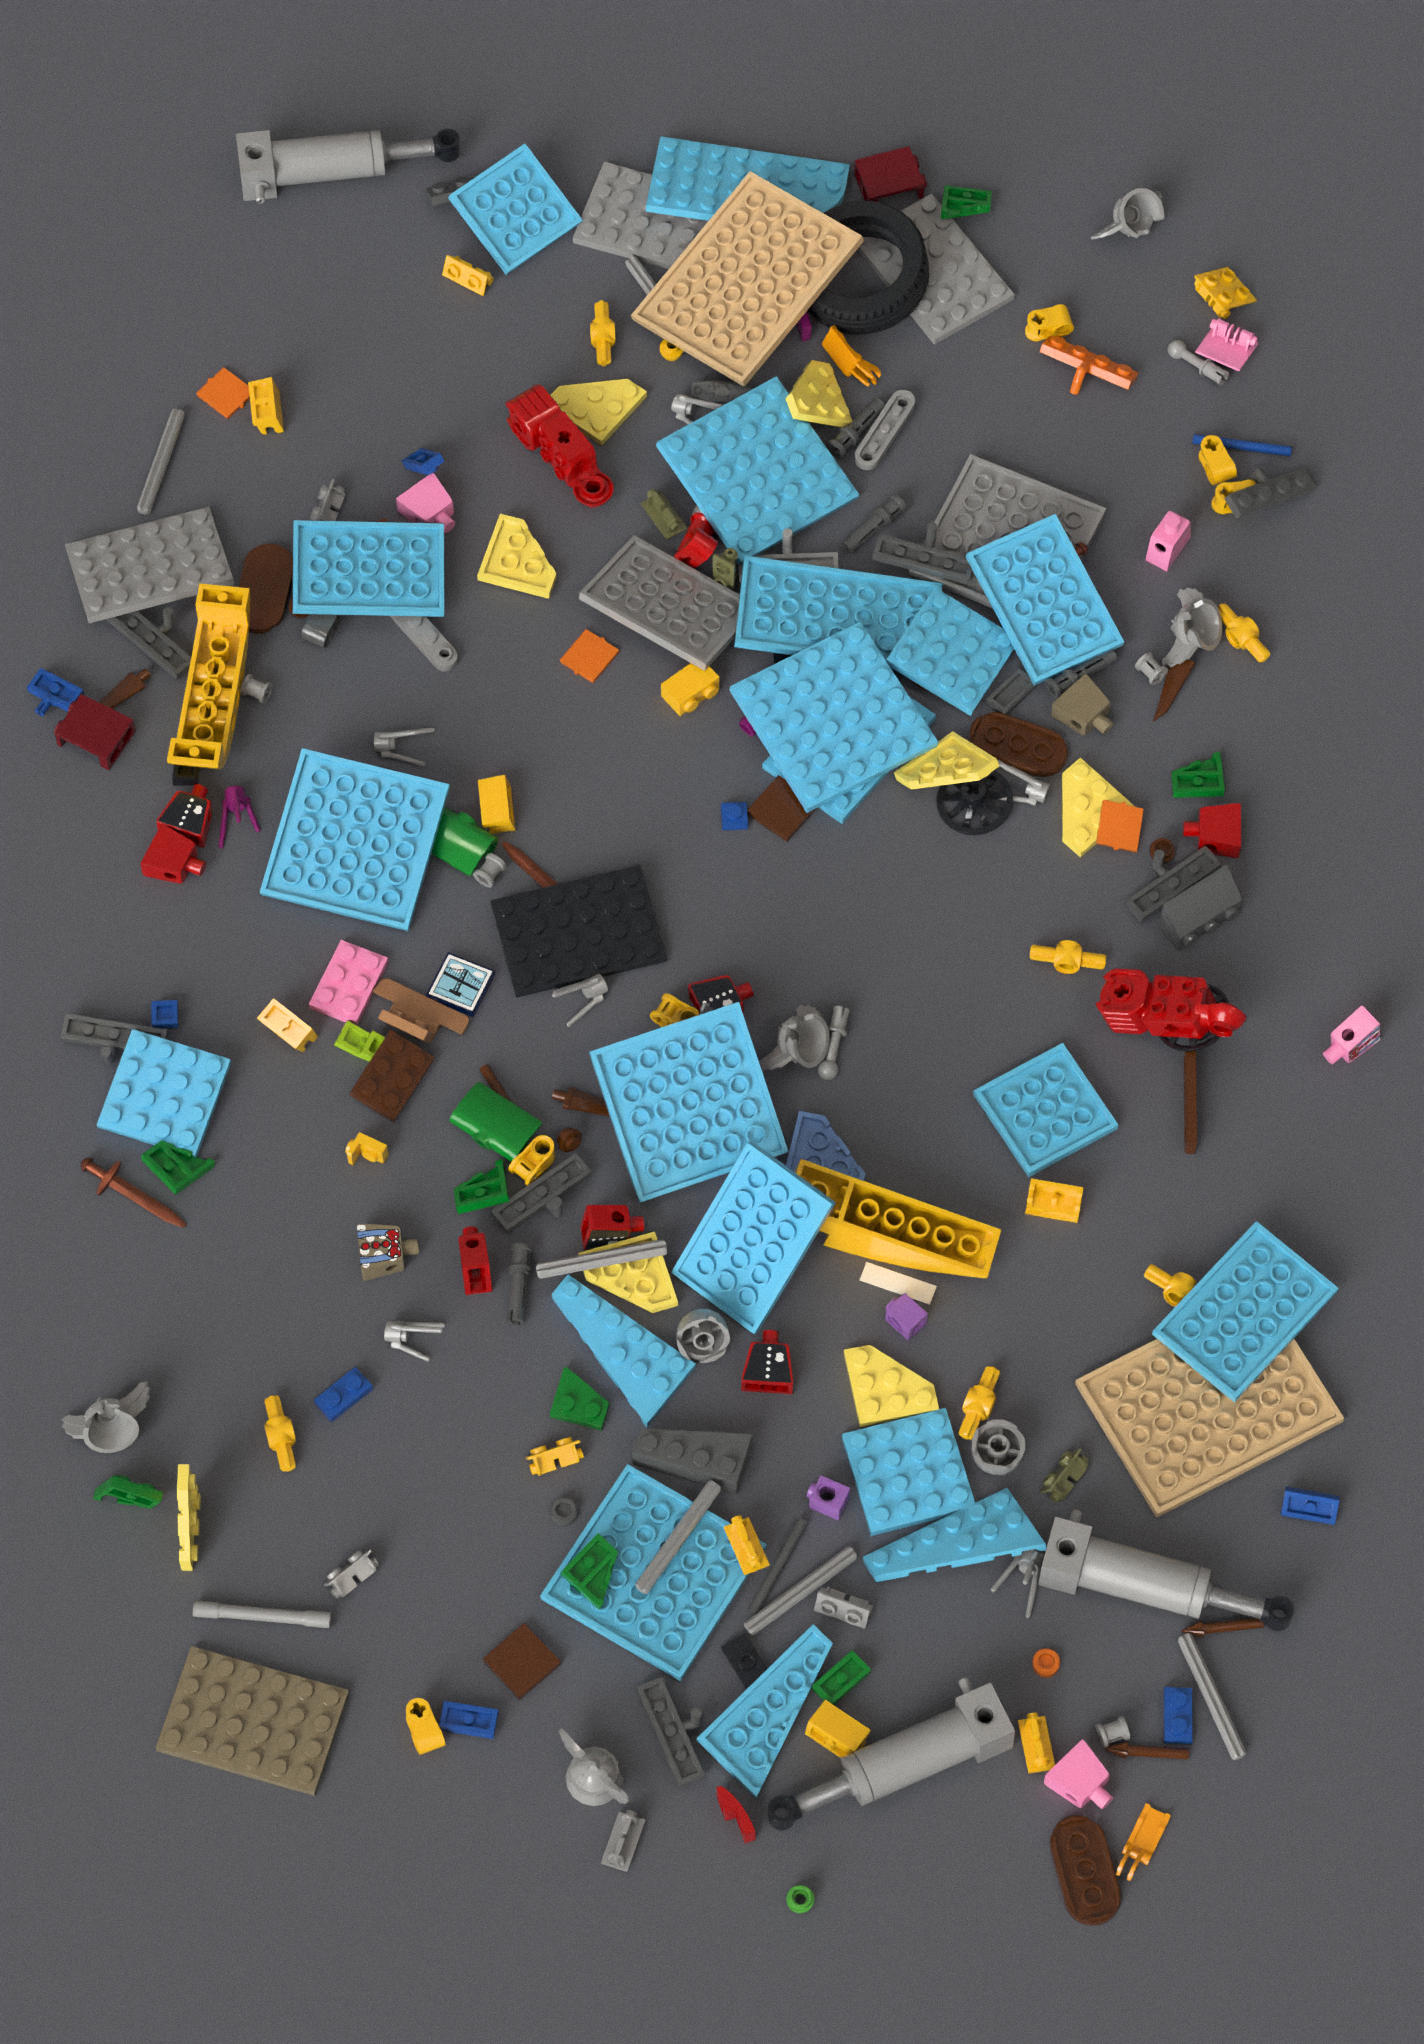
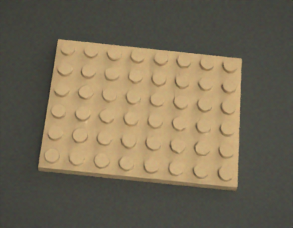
M750 171L631 314L633 321L745 387L863 243V237Z
M1158 1339L1075 1381V1385L1156 1518L1344 1421L1343 1415L1295 1339L1292 1340L1235 1403Z

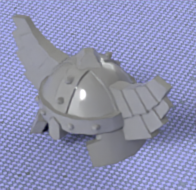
M1137 188L1121 196L1113 209L1114 221L1093 234L1091 239L1110 236L1119 230L1128 237L1133 236L1134 238H1138L1141 234L1149 233L1153 220L1160 221L1164 219L1161 192H1153L1147 188Z
M1187 587L1185 590L1180 589L1177 594L1181 600L1182 608L1174 620H1171L1173 623L1171 630L1174 632L1176 640L1171 651L1162 659V666L1166 667L1169 665L1171 668L1176 664L1180 665L1186 659L1189 660L1196 649L1214 650L1220 642L1222 620L1219 609L1212 600L1205 598L1202 592L1199 593L1195 588Z
M801 1004L796 1009L797 1016L790 1017L785 1023H781V1027L778 1026V1046L766 1057L762 1058V1060H759L762 1071L781 1068L790 1061L794 1062V1064L798 1062L807 1068L815 1067L823 1061L828 1052L830 1042L829 1029L826 1021L815 1007L812 1008L810 1005L804 1007Z
M148 1382L139 1383L131 1393L120 1400L114 1398L102 1399L99 1397L88 1408L85 1415L72 1416L68 1414L61 1419L64 1422L62 1427L66 1430V1434L71 1435L73 1439H84L85 1444L89 1448L100 1453H114L132 1445L139 1433V1426L135 1417L146 1407L145 1404L150 1398L148 1395L150 1392V1387H147Z
M561 1728L559 1730L561 1740L573 1756L565 1777L567 1789L573 1798L582 1804L590 1806L604 1805L613 1799L620 1804H626L629 1801L628 1796L621 1789L624 1778L619 1772V1762L616 1761L614 1755L608 1752L607 1749L595 1746L582 1750L568 1733Z

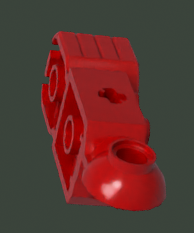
M535 384L530 389L525 390L522 394L515 396L514 399L512 398L505 403L510 417L506 420L512 432L528 450L534 451L541 446L540 455L547 464L550 463L553 466L559 480H564L569 487L573 488V493L580 503L595 508L605 504L611 498L614 492L613 482L610 477L598 469L596 453L592 444L569 416L562 412L556 401L542 385Z
M1115 968L1107 972L1103 976L1106 983L1103 985L1100 993L1101 1001L1095 1003L1107 1025L1115 1033L1142 1034L1150 1031L1152 1036L1202 1039L1210 1030L1214 1035L1230 1037L1233 1031L1238 1030L1247 1020L1246 1015L1236 1006L1225 1002L1216 1003L1205 978L1155 975L1153 982H1150L1147 975L1138 969Z

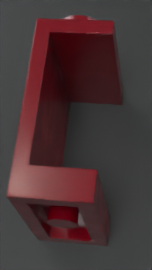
M909 146L854 160V176L864 201L878 202L879 198L914 189L919 199L924 197V188L927 187L926 178L923 173L920 174L918 157L916 154H912Z
M81 694L77 701H73L70 704L68 714L64 720H60L55 727L54 734L57 745L62 747L66 741L98 756L100 766L110 771L136 732L134 721L132 718Z

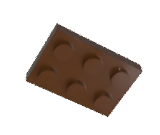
M390 1030L349 1095L394 1123L435 1057Z

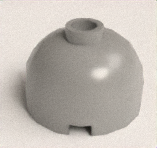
M699 1308L690 1311L681 1319L677 1327L676 1341L679 1352L686 1359L691 1361L692 1358L699 1360V1363H708L717 1360L727 1351L726 1347L730 1343V1333L725 1319L719 1313L710 1309Z
M1003 1419L990 1420L987 1424L978 1428L973 1435L971 1442L972 1457L976 1465L986 1473L991 1475L1008 1474L1013 1472L1022 1462L1025 1454V1438L1013 1423Z

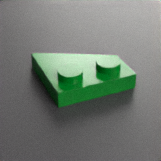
M944 185L940 219L990 212L992 191Z
M1215 752L1212 754V758L1201 762L1197 760L1190 763L1187 767H1181L1172 771L1173 798L1224 797L1225 789L1221 753Z
M163 1140L141 1155V1160L175 1195L215 1166V1162L212 1159L207 1158V1160L192 1156V1151L176 1148L173 1144Z
M502 1159L496 1161V1167L488 1173L483 1174L480 1171L469 1181L463 1182L453 1189L458 1214L510 1202L505 1166Z
M564 1367L550 1411V1418L602 1431L609 1409V1402L569 1368Z
M115 1475L95 1488L93 1499L101 1501L103 1496L108 1495L118 1498V1504L152 1509L161 1502L163 1492L156 1490L151 1484H137L131 1482L126 1476Z
M597 1533L561 1571L560 1575L599 1610L604 1602L618 1551Z

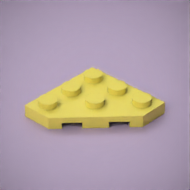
M811 360L804 368L802 375L797 379L792 391L786 397V402L793 419L836 427L849 425L852 422V418L835 378L833 368L830 363Z
M629 379L558 386L551 396L562 412L569 416L585 436L602 446L645 400L647 391Z
M500 514L477 575L478 581L549 599L557 579L552 565L550 566L545 558L543 550L531 535L525 521Z
M952 731L938 741L939 743L936 748L912 759L895 771L894 775L898 782L912 790L978 781L997 769L999 764L997 758Z
M1081 758L1062 773V842L1080 858L1096 845L1103 800L1116 803L1125 802L1126 805L1134 806Z
M654 1231L580 1252L578 1255L656 1241L657 1237ZM663 1255L583 1271L586 1281L651 1313L678 1306V1300Z
M871 1345L844 1350V1358L860 1427L887 1423L939 1410L934 1384Z
M178 1464L177 1500L179 1511H181V1513H178V1536L180 1546H182V1549H179V1562L182 1571H193V1561H198V1545H194V1535H199L200 1531L197 1510L201 1508V1494L198 1493L196 1474H191L189 1464Z

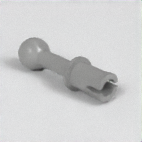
M1177 339L1169 343L1167 348L1168 354L1175 359L1183 358L1199 368L1200 376H1207L1220 386L1225 383V381L1221 380L1222 378L1228 379V371L1215 365L1213 360L1208 358L1204 361L1188 351L1186 344L1182 340Z
M841 1006L833 1007L830 1027H828L829 1034L831 1035L825 1060L818 1066V1074L824 1080H833L839 1072L836 1057L841 1037L847 1036L845 1028L848 1014L850 1013L848 1008H844V1011H842L843 1007Z

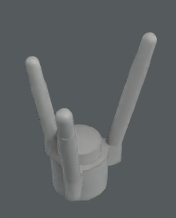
M677 393L673 399L671 410L677 413L676 419L690 424L693 421L686 416L694 413L696 405L716 410L723 406V404L695 399Z
M435 728L398 732H375L374 750L375 752H381L382 758H393L425 767V762L393 753L391 749L396 750L398 737L433 733Z
M997 760L1000 767L1029 782L1025 794H1028L1029 797L1013 796V802L1028 803L1033 806L1036 805L1037 801L1044 802L1050 788L1049 783L1035 779L1025 772ZM1007 797L997 800L1007 801Z
M600 974L553 991L552 997L555 998L582 989L587 999L593 998L566 1023L568 1027L578 1021L593 1006L604 1000L602 994L607 993L608 988Z
M388 1320L384 1339L391 1342V1348L400 1349L428 1362L430 1361L429 1356L403 1345L402 1341H408L410 1332L442 1333L445 1323Z
M1036 1549L1023 1551L1022 1555L1015 1556L1011 1564L991 1587V1591L995 1592L1017 1565H1019V1570L1025 1574L1023 1579L1024 1585L1028 1584L1031 1575H1033L1025 1614L1026 1618L1031 1616L1042 1567L1041 1563L1044 1559L1043 1552H1037Z

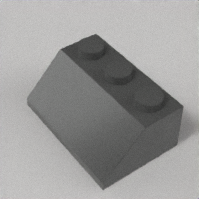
M1226 865L1163 904L1159 928L1177 950L1184 946L1190 947L1201 935L1214 932L1220 923L1225 920L1231 921L1240 913L1242 898L1229 868Z

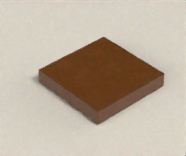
M778 775L747 810V815L788 842L816 809L806 813L787 781Z
M525 1623L483 1658V1662L519 1700L561 1665V1661Z

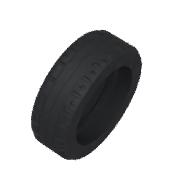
M876 201L848 202L824 212L825 215L857 232L862 237L879 238L895 245L902 255L903 268L898 278L887 289L870 297L847 298L825 288L809 307L808 311L827 327L835 324L839 332L858 335L877 333L891 328L903 319H906L924 297L929 282L927 252L923 237L916 224L899 209Z

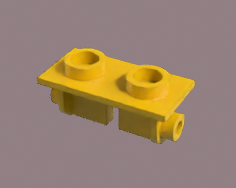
M446 255L442 275L484 296L486 285L490 286L494 280L491 273L478 267L473 268L472 264L460 259L459 256Z
M570 1436L556 1441V1447L547 1449L546 1445L531 1449V1455L525 1458L533 1460V1464L529 1465L532 1475L537 1474L540 1476L541 1474L556 1470L554 1459L557 1458L561 1468L579 1463V1459L584 1458L581 1448L576 1449L575 1444L580 1443V1441H572Z
M741 1515L733 1517L731 1519L732 1524L724 1526V1530L744 1576L770 1566L750 1518L742 1519Z
M1036 1712L1027 1714V1719L1018 1720L1028 1774L1051 1770L1055 1766L1046 1718L1045 1716L1038 1717Z

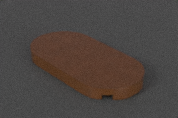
M263 544L255 547L248 553L244 561L239 587L250 589V633L263 634L269 632L271 628L277 627L284 618L292 584L293 557L286 548L277 544Z
M991 712L983 717L981 715L971 725L969 741L997 758V760L1037 777L1052 776L1061 771L1067 761V745L1061 735L1053 730L1000 712Z
M1082 1815L1066 1817L1056 1825L1050 1838V1851L1066 1909L1075 1920L1082 1924L1090 1926L1104 1924L1115 1916L1121 1901V1891L1104 1831L1101 1826L1089 1820L1088 1817Z

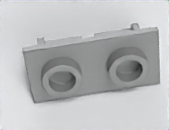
M334 479L327 486L323 485L317 496L320 502L318 506L315 505L310 515L311 520L336 521L338 513L330 508L339 511L345 493L343 487H333Z
M359 1549L348 1558L350 1562L342 1569L338 1566L326 1575L329 1580L323 1585H332L333 1589L330 1592L336 1599L340 1596L342 1598L345 1597L346 1594L358 1586L352 1578L354 1575L357 1576L360 1582H363L377 1571L378 1561L374 1557L368 1558V1555L372 1552L371 1550L362 1552Z
M829 1586L827 1588L821 1587L817 1594L814 1611L863 1629L866 1628L868 1617L873 1609V1605L869 1604L868 1600L865 1601L851 1596L849 1601L844 1600L846 1593L832 1589Z
M627 1810L626 1813L618 1812L601 1864L628 1872L645 1823L644 1819L636 1817V1812L632 1810Z

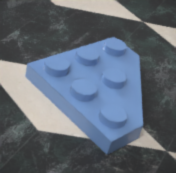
M799 1111L786 1166L794 1172L800 1159L864 1181L865 1172L860 1165H857L849 1149L833 1131L827 1118L823 1115Z

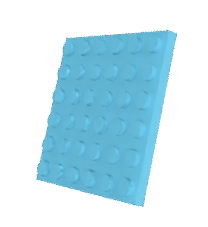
M777 376L659 440L656 444L658 450L727 549L733 548L737 551L738 558L736 562L739 566L743 564L745 555L755 557L782 542L784 529H791L794 535L859 497V493L810 423L793 419L786 402V397L789 393Z
M861 621L730 686V693L806 813L936 748L939 743Z
M302 748L261 885L260 894L409 932L450 785Z
M739 1002L589 1052L638 1202H643L730 1172L746 1144L751 1141L773 1157L789 1152Z
M627 1464L540 1595V1598L681 1681L750 1574L744 1576L724 1530V1526L731 1523L707 1510L649 1593L643 1594L635 1588L636 1582L690 1508L693 1501ZM597 1533L618 1551L604 1602L599 1610L560 1575L561 1571ZM760 1541L763 1551H765L767 1544Z

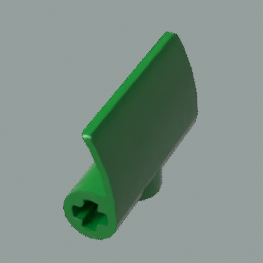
M444 807L431 854L464 874L472 876L482 857H486L488 853L494 852L499 839L477 826L476 821L464 812L457 814Z
M477 1082L455 1108L449 1120L450 1123L471 1135V1138L478 1145L488 1151L494 1150L511 1162L518 1154L523 1152L528 1146L527 1142L542 1125L540 1120L481 1082Z

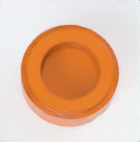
M1040 1649L1033 1656V1670L1040 1677L1049 1678L1054 1676L1060 1667L1058 1654L1052 1649Z

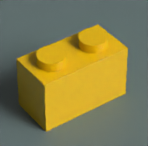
M692 663L661 683V696L679 716L686 712L694 711L700 702L706 698L711 699L719 690V676L709 666L704 671Z

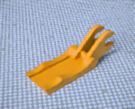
M835 324L831 326L821 345L845 376L851 377L854 375L866 386H869V382L866 379L868 378L876 385L877 379L871 371L880 378V369L862 359V356L850 347L844 335L838 331Z
M1147 1803L1122 1851L1125 1855L1116 1875L1120 1876L1129 1857L1135 1859L1127 1876L1129 1881H1131L1140 1862L1148 1865L1171 1817L1168 1813L1164 1814L1151 1808V1805Z

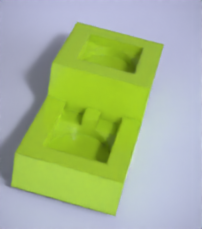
M347 1020L334 1045L370 1062L385 1037L375 1031L369 1033Z

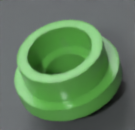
M804 1885L792 1887L786 1897L788 1907L793 1912L800 1914L808 1912L813 1907L815 1900L812 1890ZM803 1896L806 1901L803 1904H798L795 1898Z

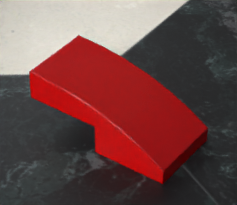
M723 1786L716 1787V1797L725 1821L736 1818L744 1843L754 1841L756 1832L742 1805Z

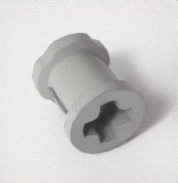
M1151 652L1145 653L1135 664L1136 670L1142 671L1149 678L1151 685L1158 684L1168 673V669L1165 666L1162 667L1154 659V655Z
M248 674L242 682L240 694L252 696L259 699L260 703L265 704L271 696L273 684L261 682L254 679L253 675Z
M488 853L485 857L486 861L479 870H475L473 876L480 884L491 888L494 885V879L500 871L505 870L506 865L501 858Z
M1122 1716L1117 1717V1720L1111 1723L1095 1725L1098 1739L1103 1748L1108 1747L1109 1743L1121 1739H1130L1127 1723Z

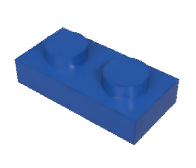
M420 448L401 460L406 469L424 475L434 473L439 469L438 466L445 462L440 453L425 448Z
M354 1367L316 1397L314 1404L332 1423L373 1390V1386Z
M1285 1487L1281 1516L1335 1525L1340 1496Z
M1164 1687V1744L1192 1745V1688Z
M444 1701L439 1727L441 1731L494 1739L499 1711L493 1708Z

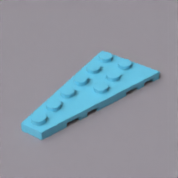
M567 1275L552 1293V1299L568 1321L573 1324L615 1385L620 1388L628 1403L636 1410L642 1418V1422L648 1427L696 1368V1363L686 1359L676 1349L576 1279Z
M1005 1488L976 1502L975 1505L969 1508L959 1510L863 1556V1562L874 1580L881 1582L907 1577L911 1572L926 1570L927 1573L937 1571V1567L947 1565L955 1568L992 1561L996 1556L1011 1554L1013 1557L1022 1555V1551L1036 1549L1037 1552L1045 1551L1046 1544L1009 1489Z
M814 1624L697 1738V1741L755 1799L833 1644Z

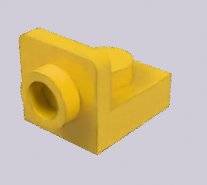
M360 1132L355 1140L351 1139L345 1151L348 1163L351 1165L355 1164L360 1154L371 1162L378 1161L383 1164L389 1156L386 1144Z

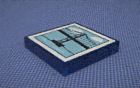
M448 952L426 997L474 1017L495 976V970Z

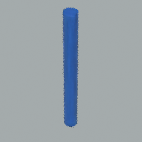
M1193 434L1192 444L1201 445V441L1207 435ZM1219 437L1225 448L1283 456L1291 455V446Z

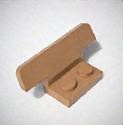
M381 980L372 991L394 1002L389 1012L382 1009L378 1019L426 1043L431 1044L441 1026L461 1035H464L468 1028L469 1019L466 1015L393 980Z

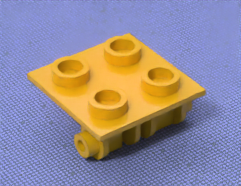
M1229 267L1194 276L1196 279L1194 283L1196 286L1195 290L1204 298L1205 302H1208L1210 307H1213L1212 309L1216 312L1217 316L1223 319L1230 316L1231 312L1229 310L1231 308L1257 301L1250 293V290L1244 286Z

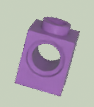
M906 1293L899 1298L894 1297L886 1306L885 1321L907 1341L927 1324L928 1313Z
M820 1475L818 1482H812L806 1497L809 1498V1508L839 1521L850 1498V1488ZM824 1493H830L834 1498L826 1501L820 1496Z

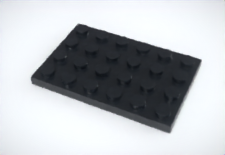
M641 865L491 900L493 915L516 998L578 983L596 974L605 977L667 961Z

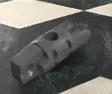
M711 380L693 382L691 393L694 398L710 402L723 401L728 403L753 388L751 386L743 387L742 385H736L735 381Z

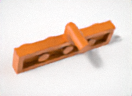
M1050 335L1042 343L1040 353L1077 368L1070 388V393L1078 395L1086 372L1125 389H1129L1136 382L1139 372L1132 370L1128 365L1117 364L1110 361L1104 355L1091 353L1085 347L1070 344L1059 336Z

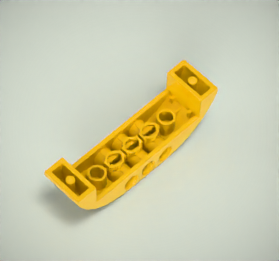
M199 583L195 604L198 624L177 738H171L167 763L222 769L227 761L233 740L241 696L240 688L245 673L250 621V589Z

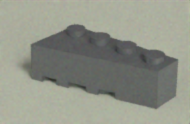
M641 1428L632 1452L633 1464L702 1485H706L708 1481L712 1480L720 1485L721 1490L737 1494L752 1448V1434Z

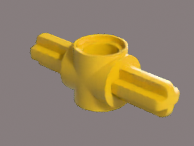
M599 300V302L594 304L595 319L590 323L591 345L596 348L597 364L606 367L611 363V347L615 344V322L609 318V304Z
M1225 603L1218 605L1221 620L1227 626L1225 633L1230 644L1236 649H1247L1258 662H1265L1271 654L1258 639L1259 629L1256 623L1250 617H1238Z
M1071 940L1060 941L1056 948L1032 945L1030 948L1031 960L1054 963L1055 969L1064 974H1074L1080 967L1103 970L1106 965V955L1083 952L1081 945Z
M1150 1264L1144 1273L1146 1279L1164 1289V1299L1173 1307H1176L1197 1284L1195 1279L1189 1274L1178 1272L1171 1276L1153 1264Z
M987 1366L984 1369L979 1384L970 1387L962 1408L966 1415L958 1432L959 1436L963 1437V1439L972 1440L980 1421L988 1419L996 1400L993 1390L1000 1375V1371L993 1366Z
M271 1395L264 1401L268 1415V1421L264 1425L269 1448L277 1453L281 1471L289 1472L296 1468L292 1450L296 1442L291 1418L289 1419V1417L284 1416L280 1397Z

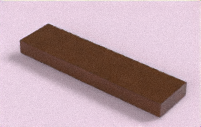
M1185 1051L1184 1152L1186 1154H1195L1197 1146L1196 1051Z

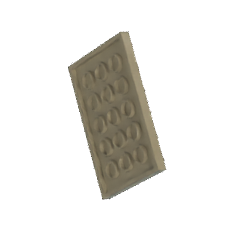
M191 1646L159 1736L156 1751L315 1796L349 1696V1690Z

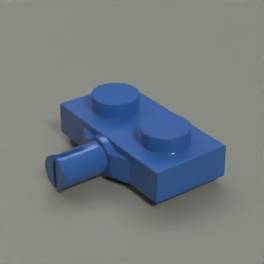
M42 668L39 669L27 686L29 693L42 700L35 709L36 714L41 717L44 716L50 706H56L68 712L70 704L73 701H77L81 694L84 695L82 688Z

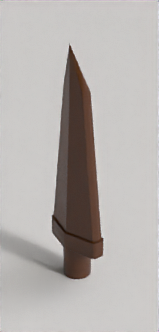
M1186 659L1180 665L1176 664L1171 668L1169 667L1153 722L1168 712L1188 675L1194 668V661Z
M146 668L137 675L130 672L99 703L113 709L146 688L143 682L151 677V674Z
M569 1087L567 1092L557 1089L553 1091L552 1099L563 1102V1109L610 1117L605 1100Z

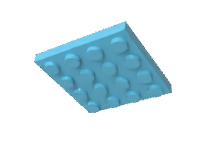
M526 144L514 150L448 197L505 275L518 268L583 221Z
M934 587L887 657L886 662L890 668L971 716L1014 651V647L1002 627Z
M132 1029L98 1119L97 1127L152 1145H156L163 1140L173 1144L176 1148L192 1151V1156L197 1157L232 1061L219 1055Z
M1063 1043L973 1091L974 1097L1028 1177L1118 1129V1123Z
M946 1408L842 1434V1441L871 1536L945 1518L959 1510L975 1505Z

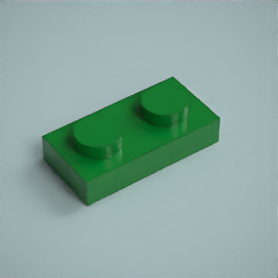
M852 1650L812 1685V1690L823 1701L827 1700L835 1705L871 1673V1669Z

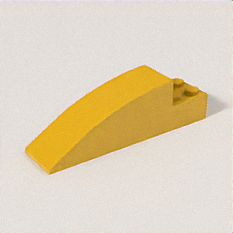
M800 1159L794 1172L836 1202L819 1230L827 1233L824 1246L902 1267L987 1279L1001 1229Z

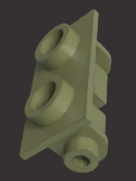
M655 489L649 490L647 492V500L640 504L664 538L668 540L687 530L686 525L664 494Z
M728 548L721 556L713 554V580L735 592V580L738 576L735 561L738 558V553L735 549Z
M1081 1448L1072 1451L1067 1450L1061 1455L1058 1460L1060 1465L1055 1471L1049 1472L1043 1479L1042 1483L1044 1486L1039 1491L1040 1494L1050 1492L1051 1495L1049 1497L1055 1503L1065 1499L1074 1487L1067 1478L1070 1477L1077 1482L1088 1468V1458L1083 1455L1078 1456L1082 1451Z

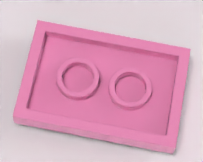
M341 940L309 1002V1009L343 1022L348 1020L357 1026L373 995L372 991L378 985L389 963L388 957Z

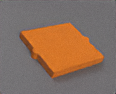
M224 367L213 378H208V382L196 393L200 399L227 419L239 408H244V404L250 399L249 386Z
M585 629L562 656L560 663L573 670L575 675L579 674L594 683L618 655L619 649L606 642L604 637L600 638Z
M1103 800L1096 844L1113 847L1115 851L1122 849L1136 853L1144 809L1126 805L1125 802L1116 803Z

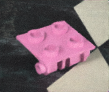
M1220 318L1218 320L1213 319L1210 324V331L1195 353L1240 371L1257 347L1258 337L1253 332L1251 333L1244 329L1241 331V327H1238L1236 332H1233L1234 324H1231L1228 330V322Z

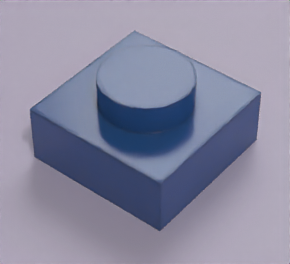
M746 802L721 803L722 830L748 829Z
M177 1000L151 1001V1024L153 1028H179Z

